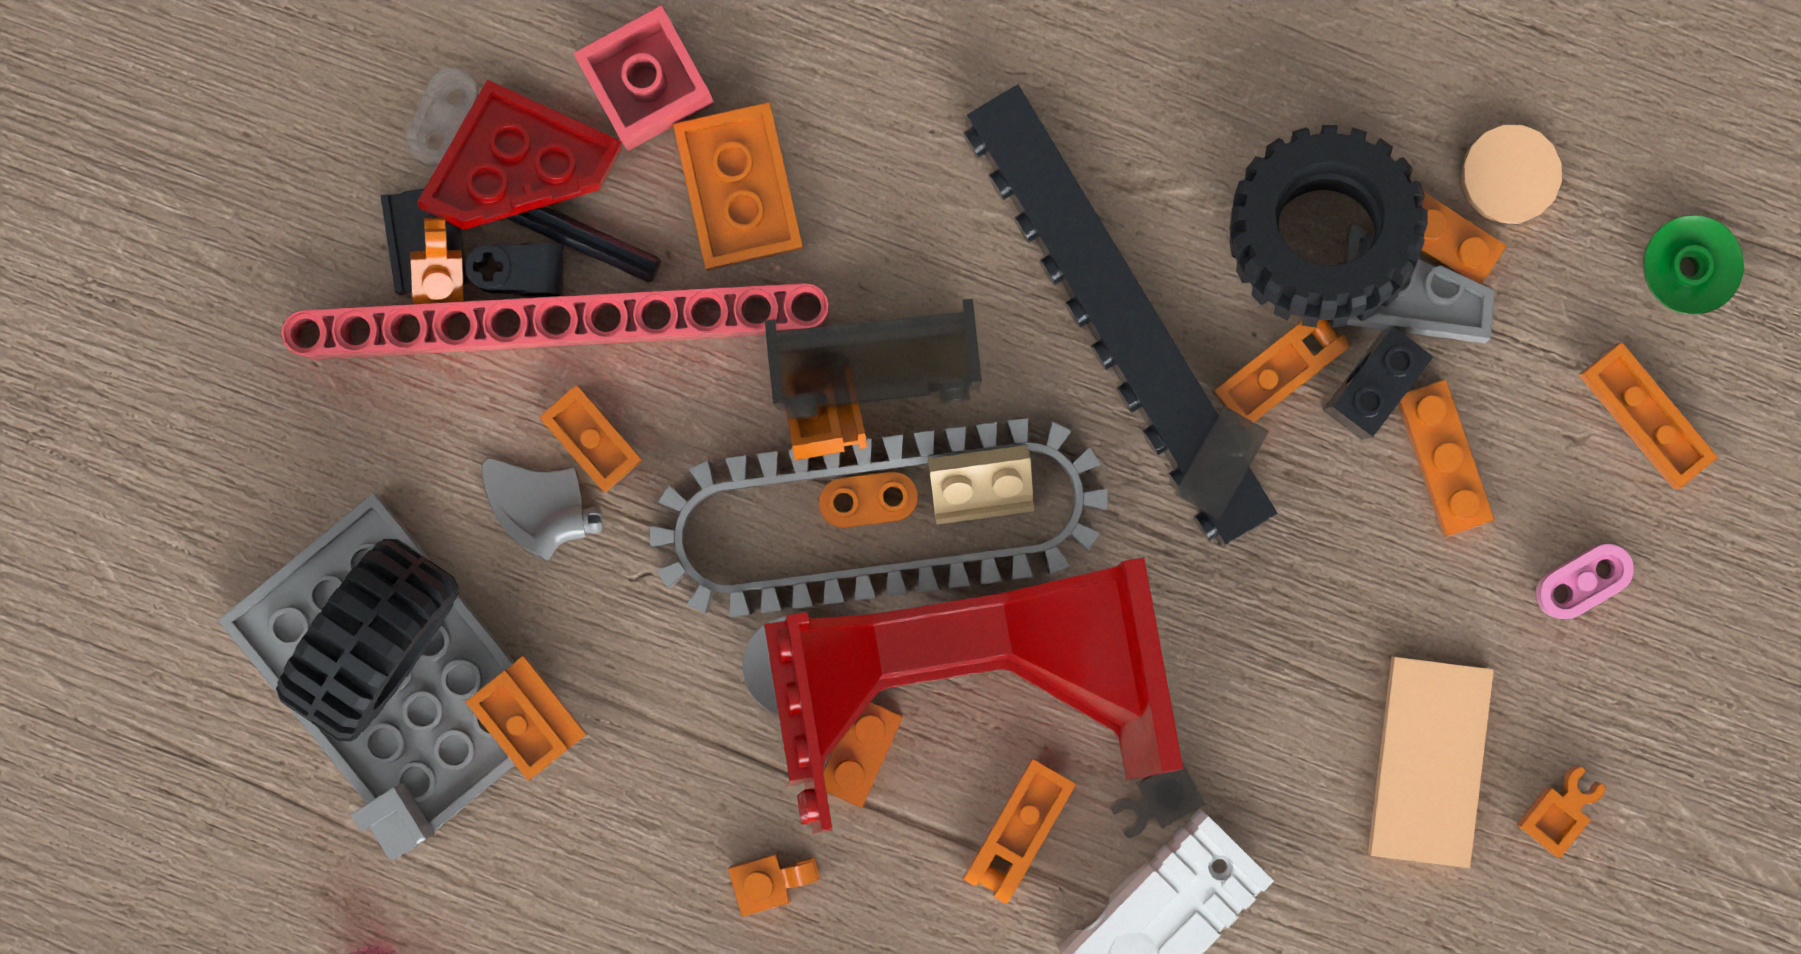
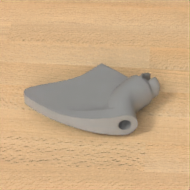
M487 459L483 462V481L492 511L508 535L518 545L533 555L549 561L560 544L570 540L585 538L587 533L596 534L602 531L601 510L598 507L583 508L581 489L575 468L553 472H535L494 459Z

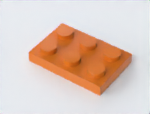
M770 102L673 124L707 271L803 250Z

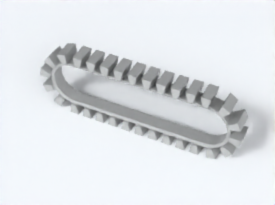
M1028 418L1006 422L1012 441L1011 445L996 446L997 422L975 426L981 449L964 451L966 426L944 430L951 452L933 455V430L913 433L920 457L902 459L903 435L882 437L889 461L871 463L872 439H866L867 448L860 449L859 444L852 445L858 465L840 467V452L823 455L827 469L809 471L810 458L794 460L793 449H790L788 451L795 473L778 475L780 456L778 451L759 453L757 457L764 477L748 479V456L725 458L733 481L718 484L715 481L711 462L705 461L689 468V471L702 488L701 491L696 493L690 500H687L674 486L669 485L658 503L680 511L675 530L650 526V547L675 543L679 562L661 568L657 572L667 588H672L687 573L700 584L686 605L703 613H708L714 591L731 593L729 617L753 614L746 591L762 589L761 613L783 610L777 590L779 586L793 585L792 609L814 606L807 583L825 581L824 605L845 602L838 579L856 576L855 601L876 598L869 575L888 572L886 596L907 594L900 570L919 568L918 592L939 590L931 567L950 564L948 588L970 586L963 562L981 560L979 584L1001 581L994 558L1011 556L1010 580L1030 578L1033 575L1026 554L1042 551L1047 572L1051 575L1070 566L1057 548L1059 543L1070 535L1084 550H1089L1099 536L1100 532L1078 524L1083 506L1100 510L1108 509V488L1083 492L1079 473L1101 464L1090 447L1072 463L1057 451L1071 430L1052 422L1048 429L1045 445L1028 443ZM1028 445L1029 452L1041 453L1050 457L1064 469L1071 481L1074 492L1073 510L1063 530L1051 540L1031 546L736 585L717 583L702 575L689 559L685 546V529L690 515L700 502L718 492L926 465L929 458Z

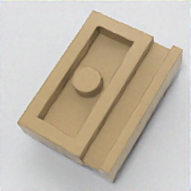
M1028 445L928 459L936 525L1035 511Z

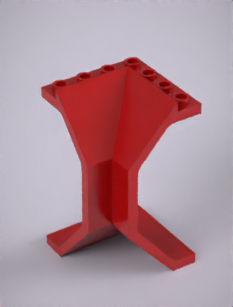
M1145 558L1126 560L1112 568L994 595L866 615L809 618L808 612L786 615L785 621L764 624L789 782L785 787L805 785V790L797 795L801 824H811L812 834L833 830L823 772L827 757L879 692L888 688L996 670L1009 671L1110 729L1116 735L1120 744L1126 780L1183 769Z

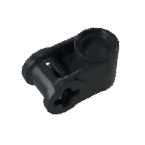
M554 243L481 245L472 250L467 257L465 265L466 274L473 284L486 293L518 294L532 297L563 296L564 245ZM493 257L494 261L503 267L502 272L494 273L493 281L488 282L487 277L479 272V268L488 266L489 258Z

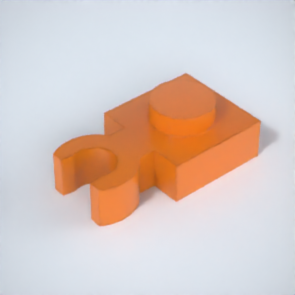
M1574 765L1566 771L1562 782L1563 790L1560 794L1553 788L1546 787L1516 824V826L1549 853L1559 859L1591 821L1580 811L1585 804H1592L1600 800L1606 790V786L1602 783L1595 782L1587 792L1581 793L1577 783L1586 770L1578 765Z

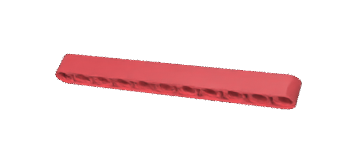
M801 283L302 310L294 312L286 319L282 326L281 335L286 347L297 355L310 359H334L811 333L818 331L826 324L829 319L830 308L827 296L819 287L813 284ZM813 296L821 303V311L815 319L801 321L795 317L793 307L799 298ZM757 298L764 299L771 306V313L768 319L759 324L748 322L744 317V308L747 303ZM713 301L720 305L721 315L719 320L712 326H700L695 321V310L701 303ZM655 304H665L670 308L671 312L668 324L660 329L649 328L645 321L646 312ZM609 306L618 308L621 319L617 328L609 332L600 331L596 325V317L599 311ZM565 309L569 312L571 318L568 329L562 334H550L546 325L547 318L553 311ZM507 312H517L521 321L519 330L513 336L501 337L497 329L498 320ZM457 315H467L471 324L468 334L462 339L452 340L448 332V325L451 319ZM416 317L420 324V333L412 342L403 343L399 336V326L405 319ZM366 320L370 327V335L363 344L355 346L350 340V329L357 321ZM316 322L320 330L319 340L312 347L304 348L301 344L300 333L304 326Z

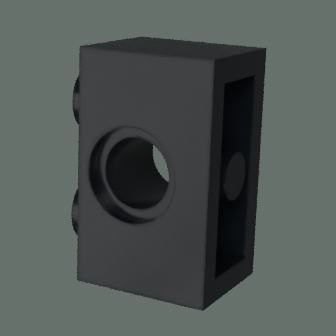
M1394 326L1390 327L1378 335L1324 407L1323 411L1361 440L1374 437L1433 356Z

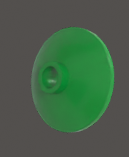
M1699 215L1682 216L1661 226L1650 238L1643 256V274L1650 292L1668 309L1687 315L1705 314L1726 304L1738 290L1744 272L1742 249L1733 233L1722 223ZM1684 258L1691 260L1694 264L1695 270L1691 276L1683 274L1680 269L1681 261Z

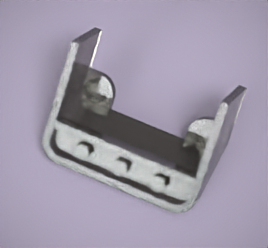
M973 298L963 299L961 311L957 313L780 331L775 319L764 320L773 404L779 411H788V419L819 416L818 408L934 395H939L940 403L971 400L970 391L980 389L982 383Z

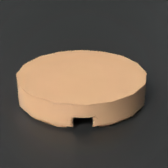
M1501 125L1483 133L1467 149L1462 165L1461 187L1468 203L1482 217L1501 223L1520 224L1542 214L1555 201L1562 183V163L1554 145L1541 132L1524 125Z

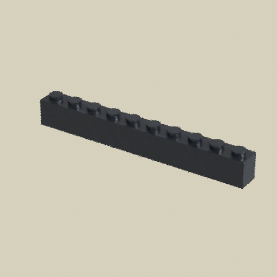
M1019 84L967 114L965 124L968 130L963 132V136L968 146L977 158L985 155L994 170L988 177L997 194L1003 201L1010 197L1020 213L1014 217V220L1028 243L1033 240L1037 241L1045 257L1039 260L1044 272L1054 286L1060 282L1071 298L1065 302L1070 315L1079 328L1087 324L1097 341L1091 345L1097 360L1104 370L1113 367L1122 382V385L1116 388L1120 398L1131 413L1138 410L1148 427L1142 430L1146 441L1157 456L1163 452L1174 469L1168 473V476L1179 495L1183 499L1190 495L1198 508L1199 513L1194 515V519L1208 541L1216 538L1219 545H1227L1277 515V511Z

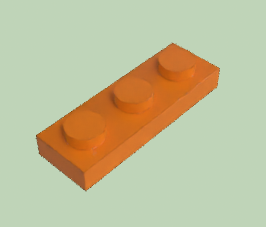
M1622 342L1615 344L1579 374V377L1674 490L1681 489L1718 458Z
M1446 379L1407 392L1398 403V407L1443 537L1495 521Z

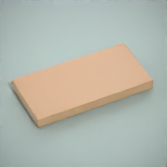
M1391 656L1368 846L1369 855L1470 868L1494 669Z

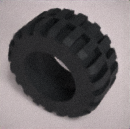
M1322 125L1320 134L1310 135L1309 129L1305 127L1292 131L1291 142L1285 144L1283 139H1276L1266 146L1264 158L1255 156L1247 166L1245 179L1239 181L1234 194L1229 228V245L1231 257L1237 260L1236 272L1241 282L1252 285L1251 295L1261 305H1264L1267 301L1274 304L1275 315L1285 320L1289 319L1291 313L1303 317V326L1317 328L1318 320H1330L1331 328L1347 326L1349 318L1357 316L1360 321L1374 316L1378 306L1383 305L1387 307L1398 297L1401 287L1407 285L1425 242L1424 233L1428 225V210L1422 208L1425 194L1421 183L1418 181L1411 182L1410 180L1413 168L1404 157L1399 158L1396 162L1390 157L1393 146L1382 139H1379L1375 145L1365 141L1366 131L1353 127L1351 135L1337 134V125ZM1329 190L1345 194L1361 204L1370 215L1375 227L1373 242L1364 255L1345 264L1321 265L1310 262L1293 252L1283 240L1279 232V218L1283 208L1296 197L1312 191Z
M383 539L376 543L373 549L369 550L357 566H354L348 573L342 584L336 588L321 612L317 614L310 624L311 626L297 644L296 650L287 661L284 672L277 682L276 692L281 703L338 741L352 742L357 739L361 732H364L372 720L378 716L389 699L393 697L442 626L444 619L454 605L453 602L459 594L458 591L460 589L455 577L399 539Z

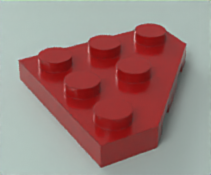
M487 79L418 199L419 209L438 218H445V221L465 230L599 191L622 150V142Z

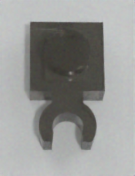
M1183 764V769L1148 776L1136 782L1143 796L1136 800L1132 798L1118 799L1111 805L1110 810L1114 815L1125 809H1131L1135 812L1136 820L1134 824L1122 830L1126 838H1132L1143 832L1147 825V820L1155 817L1159 826L1163 829L1206 804Z

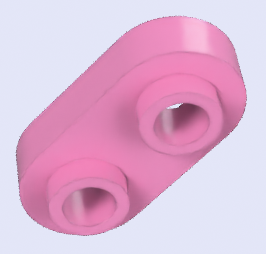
M1595 545L1546 573L1536 587L1537 603L1544 613L1553 618H1575L1625 589L1633 578V561L1627 551L1617 545ZM1601 560H1606L1610 565V573L1605 578H1601L1596 572V566ZM1560 584L1565 586L1568 592L1567 599L1562 603H1558L1553 596L1554 589Z

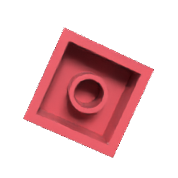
M662 5L573 53L627 151L672 128L673 124L683 122L714 105L707 86Z

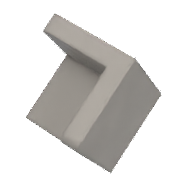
M405 783L393 787L350 814L360 832L370 827L387 857L391 860L396 859L435 834Z

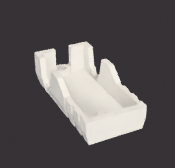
M1199 808L1189 818L1191 821L1185 827L1182 826L1172 836L1173 839L1167 845L1164 844L1154 854L1156 857L1150 863L1146 862L1110 894L1109 903L1103 913L1084 930H1075L1058 949L1060 954H1203L1221 936L1220 932L1225 927L1229 928L1239 918L1237 915L1243 909L1246 910L1256 900L1255 897L1261 891L1264 892L1274 880ZM1217 859H1223L1226 863L1224 871L1220 873L1214 872L1212 868L1213 862Z

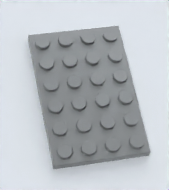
M371 494L218 620L275 692L278 686L277 682L284 672L287 661L293 655L301 638L310 628V624L317 614L321 612L336 588L345 580L348 573L354 566H357L369 550L373 549L376 543L383 539H399L433 562L378 494ZM458 594L457 599L453 602L454 605L444 619L442 626L412 671L404 679L399 689L389 699L378 716L372 720L364 732H361L357 739L352 742L338 741L290 709L367 804L393 787L405 783L434 832L515 766L465 703V701L500 673L514 664L515 661L460 594Z

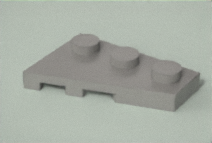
M1352 223L1347 229L1344 264L1364 255L1369 250L1374 239L1367 235L1366 230ZM1418 259L1407 285L1401 287L1398 297L1387 307L1383 305L1378 306L1375 315L1366 320L1360 321L1357 316L1350 317L1347 325L1381 330L1394 326L1403 333L1486 344L1491 339L1495 291L1441 265L1435 267Z

